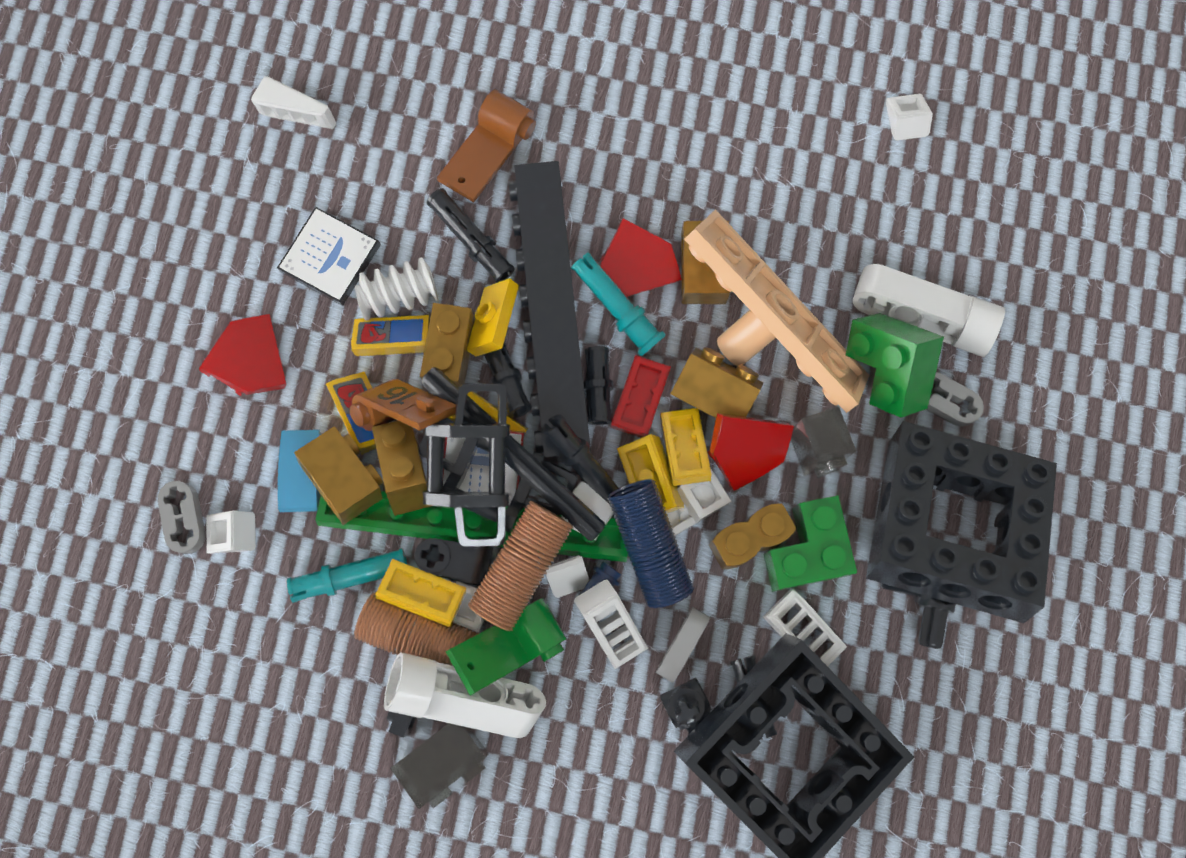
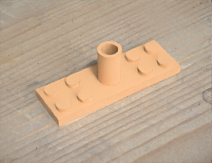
M715 209L684 240L689 244L692 255L700 262H706L716 273V278L720 285L727 291H733L750 309L717 338L719 349L731 363L737 366L744 365L777 338L795 357L799 369L806 376L813 377L823 387L822 390L825 397L832 404L839 405L846 413L859 404L869 374L855 359L845 356L846 349Z

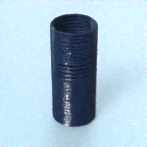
M646 479L613 491L607 499L612 508L615 521L619 526L618 529L627 548L626 551L632 562L631 565L634 566L635 576L639 581V587L643 592L646 605L650 608H662L684 600L693 593L694 587L683 561L682 553L678 548L679 545L671 528V522L668 521L667 511L664 510V503L660 499V492L656 488V481Z

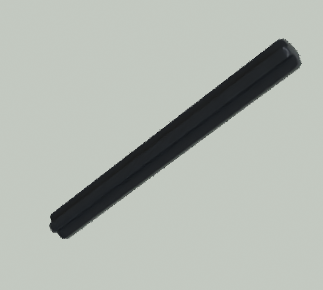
M433 367L423 376L422 385L431 394L457 405L459 387L439 368ZM466 395L463 423L498 424ZM511 435L506 438L505 463L586 539L592 541L597 538L604 530L605 522ZM479 438L489 447V438Z

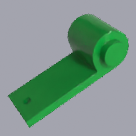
M541 598L525 607L512 631H506L493 626L446 651V654L471 696L541 656L543 662H546L564 651L561 643L567 640L546 601L544 598Z

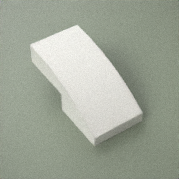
M712 469L711 481L684 484L677 489L684 503V508L667 513L668 521L671 522V528L675 533L674 536L732 502Z

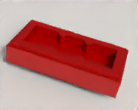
M635 355L611 423V428L640 438L649 434L671 366Z

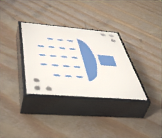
M315 207L277 269L284 275L343 306L358 283L360 273L366 270L381 244L379 240Z

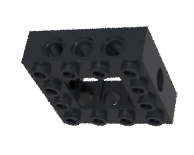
M902 421L888 444L866 579L1020 623L1027 622L1045 607L1057 463ZM933 485L939 491L948 489L973 496L975 501L982 502L984 499L1005 505L995 517L994 527H997L998 530L996 548L992 554L926 535Z
M787 633L782 636L674 750L675 754L778 858H823L914 758L913 754L803 640ZM796 700L840 748L786 805L731 750L743 755L754 751L761 744L759 739L780 716L785 718L791 712Z

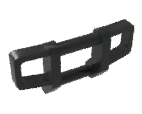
M463 383L458 389L454 423L437 422L423 429V435L427 436V490L423 491V504L454 508L457 538L460 545L501 546L505 542L506 506H509V493L505 492V441L507 437H510V425L506 424V387L500 383ZM471 391L496 392L498 395V424L463 423L466 395ZM443 437L489 438V492L443 490ZM462 507H497V530L495 535L467 536L464 531Z
M448 417L439 422L454 423L455 419ZM427 436L423 437L419 446V453L427 458ZM466 438L455 464L443 457V468L450 472L443 485V490L466 492L459 488L467 474L477 448L489 452V447L479 438ZM535 451L531 454L549 471L564 477L568 483L567 488L573 492L578 481L577 474L546 460L542 454ZM521 479L505 513V531L511 533L523 507L529 505V501L543 506L558 516L561 514L550 504L529 498L532 487ZM463 507L497 523V507Z

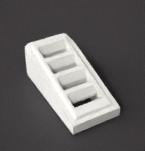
M264 76L251 99L258 112L264 116L333 129L336 125L328 105L268 76Z
M603 580L574 599L575 604L614 669L648 649L620 597L608 580ZM614 611H617L615 614L611 615V616L608 617L607 619H605V620H603L602 622H600V623L597 624L598 621L602 620L603 618H605L606 616L610 615V614L613 613ZM625 624L623 627L619 628V629L616 630L615 632H613V633H611L610 635H608L607 637H605V635H607V634L610 633L611 631H613V630H615L616 628H618L619 626ZM630 635L632 636V639L612 650L611 647Z
M794 588L790 589L763 616L781 637L787 633L804 641L816 628L821 634L808 647L815 652L828 640L832 646L820 657L827 666L847 647ZM795 606L799 611L784 624L781 618ZM806 617L810 623L795 636L791 630Z

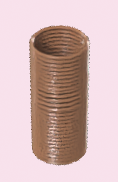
M529 501V505L525 508L523 515L518 519L519 522L514 526L515 529H512V536H508L509 540H506V544H503L504 548H501L500 553L497 554L498 557L493 561L494 564H491L485 578L481 581V585L476 589L477 592L472 596L473 599H470L468 603L469 608L477 615L506 631H512L513 627H515L525 606L530 602L529 599H532L533 592H536V588L540 585L544 574L547 573L546 570H549V566L552 565L551 562L554 561V557H557L556 554L559 553L558 550H561V546H563L562 543H565V539H567L569 532L573 529V525L533 501Z
M373 592L366 600L354 630V638L363 643L366 642V644L388 651V653L392 652L393 655L405 652L406 654L435 660L438 663L451 666L453 664L446 651L479 634V632H472V630L465 629V627L452 623L451 628L376 599V592Z

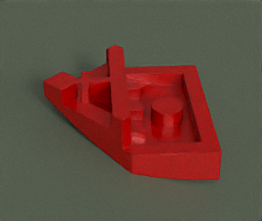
M622 218L616 233L600 259L599 265L624 295L628 297L681 281L682 278L672 244Z
M270 314L231 321L199 367V371L208 377L211 375L234 389L235 393L239 396H242L243 393L249 395L285 389L286 380Z
M717 413L711 446L707 454L714 460L726 478L725 481L731 490L736 491L784 463L794 426L785 422Z

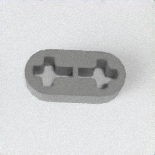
M936 372L934 391L938 394L930 397L928 409L926 410L959 427L968 426L977 421L982 416L984 410L981 397L967 387ZM965 400L969 403L967 409L972 413L961 416L959 414L960 407L956 404Z
M171 481L166 483L158 494V506L165 542L172 551L182 554H193L203 546L206 535L199 496L191 485L184 482ZM177 490L186 495V499L180 501L182 514H180L178 506L170 503V499L176 497ZM182 521L186 530L193 531V537L187 539L188 545L177 541V536L183 534Z
M694 607L690 610L656 670L658 675L672 683L676 680L710 620L709 616Z

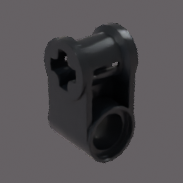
M428 538L417 546L415 562L421 570L438 577L479 586L483 578H485L487 571H489L493 548L490 546H462L459 542ZM433 547H438V552L444 556L443 562L437 561L434 568H430L429 562L423 558L424 553H431Z

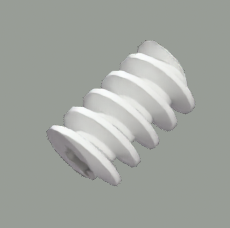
M422 257L418 258L417 270H414L409 262L405 261L402 274H399L396 268L390 265L388 277L385 278L379 269H374L373 281H369L364 272H362L359 276V284L355 285L358 305L365 321L370 319L371 308L378 317H383L386 305L394 314L398 313L400 301L403 302L408 310L414 308L415 297L423 306L428 305L430 293L439 302L430 267Z

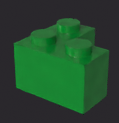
M881 313L853 319L845 356L876 368L869 404L900 418L928 409L944 336Z
M838 495L802 502L792 508L800 544L772 549L763 554L772 592L857 574Z

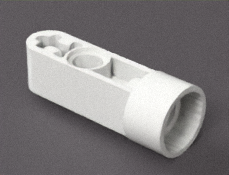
M870 264L864 267L853 297L854 306L865 314L874 315L881 313L944 336L943 342L981 357H985L991 350L1005 316V307L974 296L962 294L880 264Z
M402 652L397 655L391 668L384 698V708L386 711L417 718L424 717L514 738L527 736L546 707L545 696L537 687L506 678H501L470 696L454 666Z

